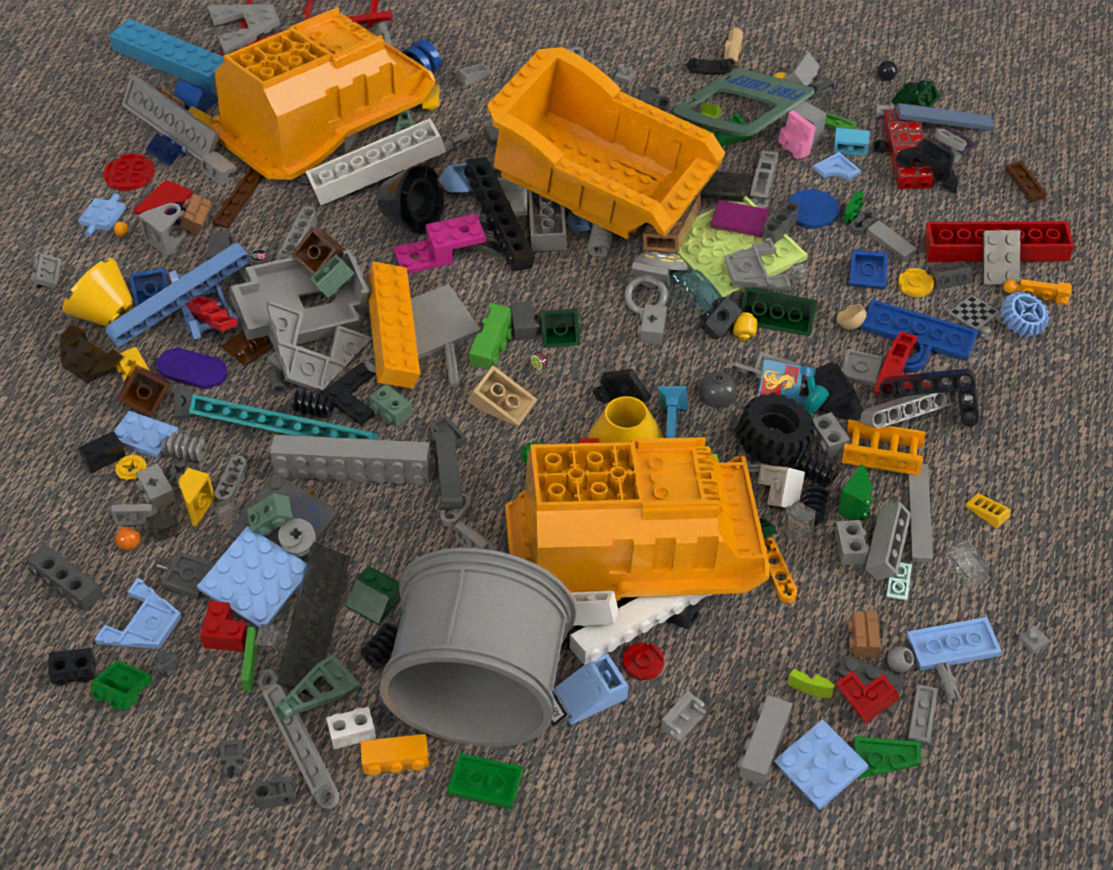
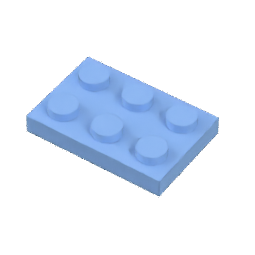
M128 411L114 432L124 447L160 458L163 454L162 443L167 435L170 437L172 432L177 434L179 430L178 427Z

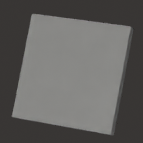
M449 284L411 298L418 359L444 349L446 343L452 342L457 344L476 336L477 333L481 334L480 327Z

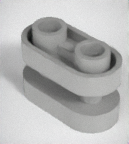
M938 128L934 135L938 140H932L931 142L955 154L954 163L959 162L961 154L958 150L964 151L967 145L966 141L945 129Z

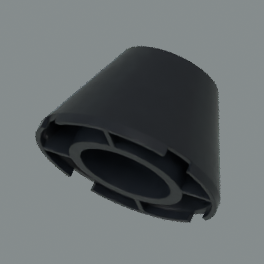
M417 164L385 181L378 192V206L381 213L413 234H426V224L439 222L444 207L443 187L439 185L437 173L427 165Z

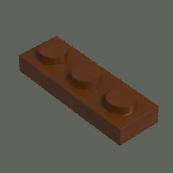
M1022 161L1006 165V172L1030 202L1046 198V191Z

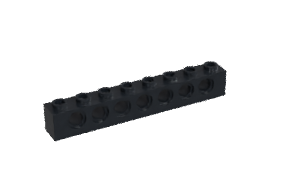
M488 158L468 159L467 165L464 168L465 176L468 177L470 186L476 194V199L482 206V212L488 219V225L492 226L494 237L498 240L500 250L506 257V263L510 265L512 272L532 268L535 255Z

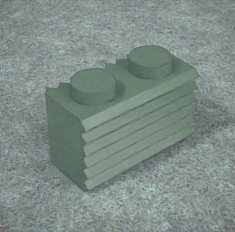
M335 254L310 280L329 298L335 295L344 283H348L355 273Z

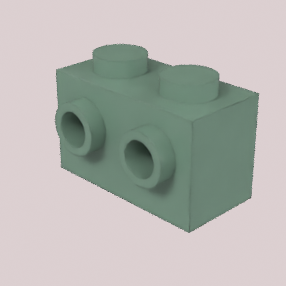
M387 384L369 396L370 408L374 410L375 414L379 413L388 424L392 423L395 427H398L413 415L412 403Z
M275 493L247 510L251 532L260 533V535L271 534L273 530L284 526L287 521L293 518L289 496Z

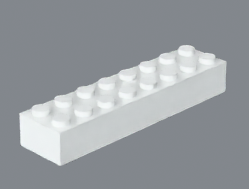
M429 118L305 172L320 205H323L406 170L413 165L439 156L446 152L439 132Z

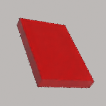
M166 179L133 209L134 213L140 215L145 211L168 203H176L181 207L185 204L186 199L191 198L193 191ZM166 209L164 214L173 215L177 209Z

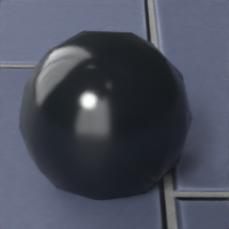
M890 60L880 63L877 69L878 76L884 81L894 79L898 72L896 64Z

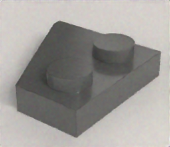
M446 414L430 423L436 460L438 458L435 432L454 430L456 449L467 443V438Z

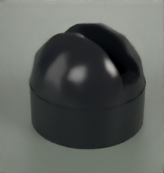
M878 139L875 142V152L885 153L888 150V144L884 140Z

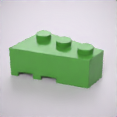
M494 303L489 304V316L483 319L482 324H485L481 334L477 333L469 352L470 365L487 370L493 365H497L500 352L505 351L507 340H510L513 336L511 308Z

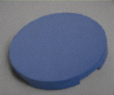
M802 190L792 195L788 200L799 205L798 218L795 224L803 228L817 229V227L830 226L836 221L839 214V205L836 199L821 190Z

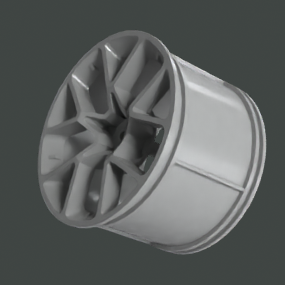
M442 549L427 553L412 561L405 568L400 578L399 592L402 615L391 659L384 667L380 682V694L385 705L399 719L413 728L455 743L501 747L525 743L539 737L551 724L554 710L553 688L561 644L572 628L576 617L575 600L568 588L553 574L528 560L489 549Z

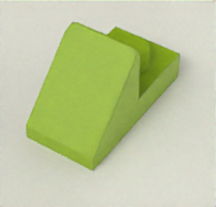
M702 102L701 114L718 119L722 108ZM696 125V126H698V127H700V128L710 130V129H708V128H705V127Z

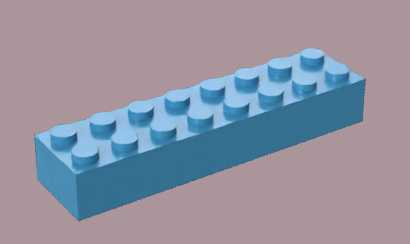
M128 19L109 35L112 50L200 85L210 91L217 87L215 70L224 62L223 56L132 19Z

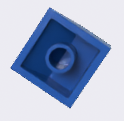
M180 79L173 93L174 96L184 102L185 107L189 106L190 109L193 106L202 112L207 111L218 102L217 94L200 85Z
M166 268L129 274L135 307L169 286Z

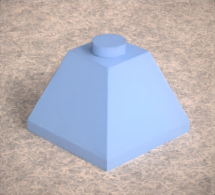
M467 163L447 166L438 179L445 190L448 192L474 191L470 186L468 177L464 173Z

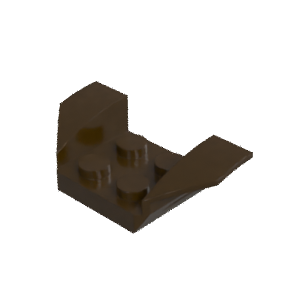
M74 323L60 335L62 366L87 384L103 372L112 370L124 358V356L113 349L106 353L89 342L85 331Z

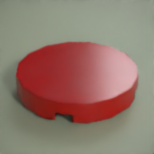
M638 642L630 645L625 650L622 658L623 668L630 677L640 681L651 680L662 672L664 655L654 644L649 643L648 645L643 644L644 642Z

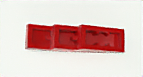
M200 296L185 303L198 318L216 330L223 332L238 325L236 318L228 316L226 309L218 307L214 299Z

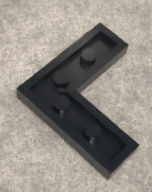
M361 362L323 391L322 397L326 394L329 401L330 397L334 396V406L359 425H362L375 415L374 410L351 393L375 376V372L367 370L365 363Z

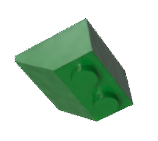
M860 465L841 492L838 514L851 521L866 520L871 512L869 506L873 501L871 496L873 487L864 465Z

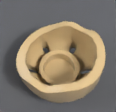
M861 304L847 306L844 311L837 314V323L847 330L857 329L866 319V310Z

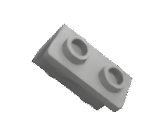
M42 253L38 260L35 259L32 268L35 272H32L30 282L33 283V290L36 289L37 284L56 288L62 259Z
M152 504L112 505L111 512L116 526L156 525L158 509L153 507Z
M461 521L454 525L456 540L465 548L497 551V547L471 526H466Z

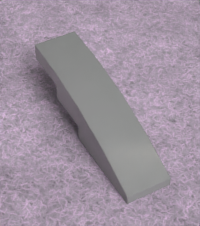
M762 150L750 197L767 200L779 153Z

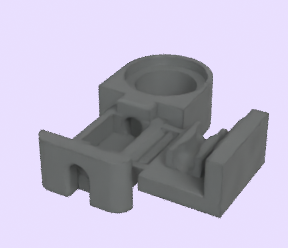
M645 86L644 92L639 94L638 100L665 112L670 109L669 98L656 95L660 94V88ZM660 103H666V104H667V105L664 106V107L659 106Z

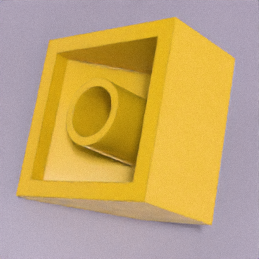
M187 468L185 473L180 476L178 484L192 525L197 527L215 496L209 474Z

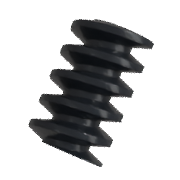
M297 390L293 397L292 408L294 412L300 411L302 414L307 413L308 415L321 416L327 419L333 413L335 397L331 396L328 401L326 394L321 399L320 393H317L314 397L313 391H310L307 396L306 390H303L301 394Z
M806 449L803 450L796 461L795 469L805 472V477L809 475V479H815L818 484L822 482L824 487L832 484L839 474L840 467L837 466L833 470V463L826 466V459L819 463L820 456L812 459L813 453L810 452L806 456Z
M813 484L804 487L798 519L802 526L814 528L824 522L829 494L825 488Z
M384 623L381 629L376 632V635L372 636L371 641H368L366 646L360 650L364 661L375 670H379V663H385L384 657L389 658L391 656L390 652L393 651L398 627L395 625Z

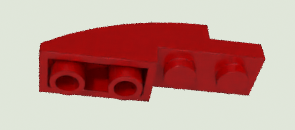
M902 331L899 332L885 359L873 393L881 395L879 387L884 378L903 374L904 367L917 342L918 336ZM891 384L884 385L887 391L894 389Z

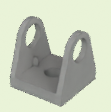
M168 203L139 215L145 240L166 256L170 255L187 234L179 226H172L181 215V208L176 203ZM166 209H177V212L173 215L164 214ZM173 230H181L183 232L177 238L169 236Z

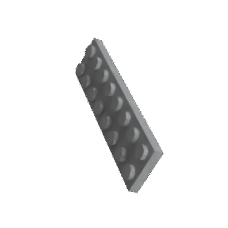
M131 75L121 104L179 146H184L187 152L200 161L202 156L214 152L220 133L139 77Z

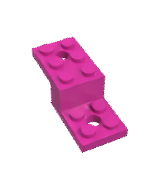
M471 214L426 224L427 240L393 247V251L398 265L406 267L407 273L410 274L453 264L452 249L486 242V236L477 214ZM412 256H418L419 258H417V259H412L411 257H412Z

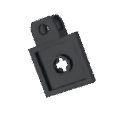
M633 369L604 372L599 381L602 386L596 387L593 390V394L598 401L603 403H610L615 398L624 396L648 402L652 397Z

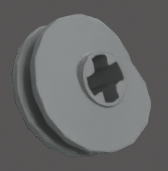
M301 518L291 519L284 526H281L278 532V539L285 551L296 557H301L310 553L315 547L316 533L308 521Z

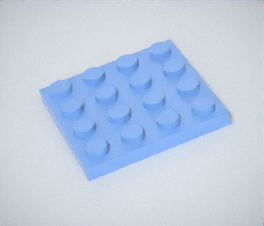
M247 526L197 585V589L214 601L230 603L234 614L259 630L264 631L311 574L313 567L293 554L288 553L279 545L260 535V533L251 532L250 527Z

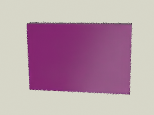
M719 200L711 221V228L762 237L764 224L768 220L770 210Z

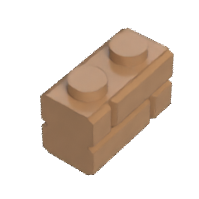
M192 194L190 199H186L183 206L186 210H182L178 218L181 221L179 227L199 235L212 202Z
M864 611L852 612L851 619L847 621V631L852 633V637H849V650H853V657L878 658L881 650L878 613L869 611L866 613Z

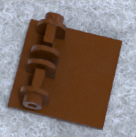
M244 331L223 344L221 348L245 366L273 347V345L266 340L268 336L247 340Z

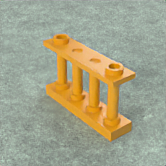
M848 420L846 434L852 438L851 444L844 445L842 463L856 466L862 464L868 468L920 476L923 456L917 455V448H923L925 431L893 426L875 428L863 425L861 421ZM859 438L871 440L870 447L858 446ZM879 441L890 443V450L878 449ZM898 444L910 446L909 454L897 452Z

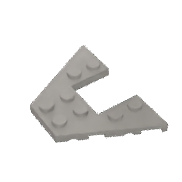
M273 4L207 6L214 26L245 18L247 23V29H240L233 33H225L222 36H218L225 55L257 40L256 36L264 32L266 34L280 26V21Z
M268 301L266 304L285 381L317 392H322L372 339L370 336L338 325L335 328L328 357L296 345L303 312L272 301Z

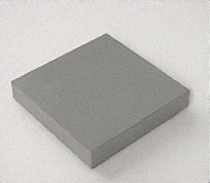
M847 349L841 369L849 381L875 387L884 357Z

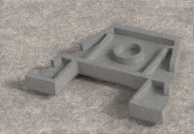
M771 238L765 239V242L761 244L755 243L747 250L741 249L724 256V263L733 286L786 291L791 289L787 274L768 276L760 258L761 255L775 254L776 248Z

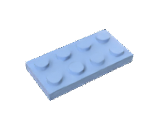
M987 617L908 631L906 635L919 671L936 668L942 662H944L945 666V662L949 663V665L997 657L1002 652Z

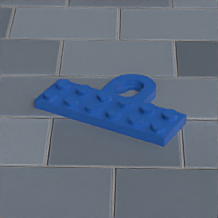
M873 299L866 313V319L861 325V330L891 339H896L900 331L918 336L915 346L920 351L914 357L908 359L904 367V372L913 373L923 369L931 351L968 361L979 331Z

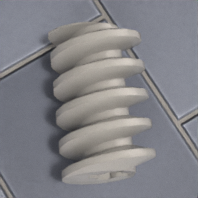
M593 224L588 252L593 256L606 257L610 250L613 232Z
M172 432L170 437L167 435L162 443L164 455L177 456L178 458L184 457L186 460L191 459L201 462L205 455L206 446L204 438H201L198 442L197 437H193L191 440V436L186 435L184 439L183 434H179L177 437L176 432Z

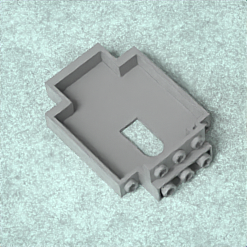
M350 249L343 251L341 259L355 273L351 280L339 288L338 292L334 295V302L304 309L299 297L322 291L310 280L313 275L294 257L246 267V283L231 286L230 299L247 340L269 335L274 349L277 350L266 306L268 301L304 313L296 345L334 336L335 328L338 325L353 331L358 330V325L361 322L360 314L370 311L368 300L370 289L366 279L363 277L361 267L357 265L356 257L352 256Z

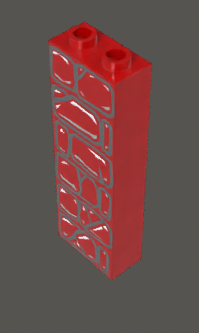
M896 109L884 110L883 125L897 189L932 188L934 175L930 165H925L915 158L910 167L907 168L895 161L900 150L916 147L919 142L925 139L921 122L899 119Z

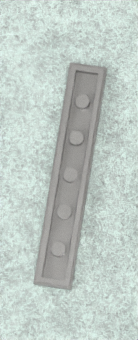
M922 464L920 476L908 474L909 512L911 513V559L914 562L932 563L928 464Z

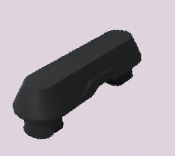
M690 58L687 62V68L691 72H701L703 74L729 73L733 69V64L729 59L706 60Z

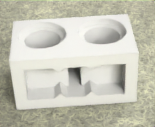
M369 707L356 708L353 711L337 713L326 718L334 749L358 744L361 741L376 739Z

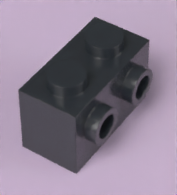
M114 431L78 448L82 461L91 474L126 456L122 442Z

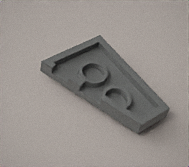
M848 655L845 656L838 671V675L841 678L854 671L865 686L884 674L896 689L898 696L906 681V678ZM896 702L884 711L891 715Z

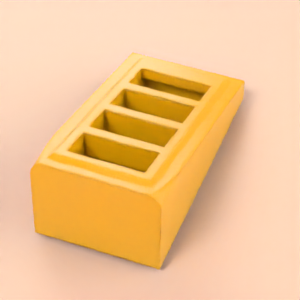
M979 493L965 504L968 509L996 529L1009 518L1011 509ZM978 500L981 501V503L978 505L974 504Z

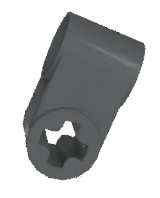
M285 776L257 782L252 788L255 806L259 809H267L295 803L296 795L293 794L292 789L293 779Z

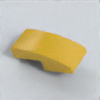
M439 84L433 86L422 103L423 109L435 110L439 107V94L441 91Z

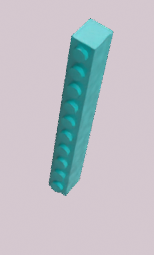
M194 394L189 413L294 436L377 440L379 435L373 432Z

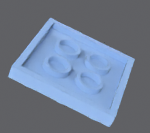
M823 719L774 760V764L819 810L868 769V764Z

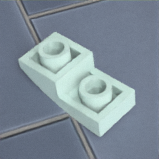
M900 562L897 575L889 577L887 598L907 601L912 564Z

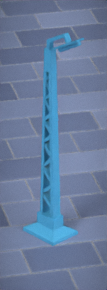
M658 386L660 409L667 410L666 438H676L679 410L689 409L687 386Z

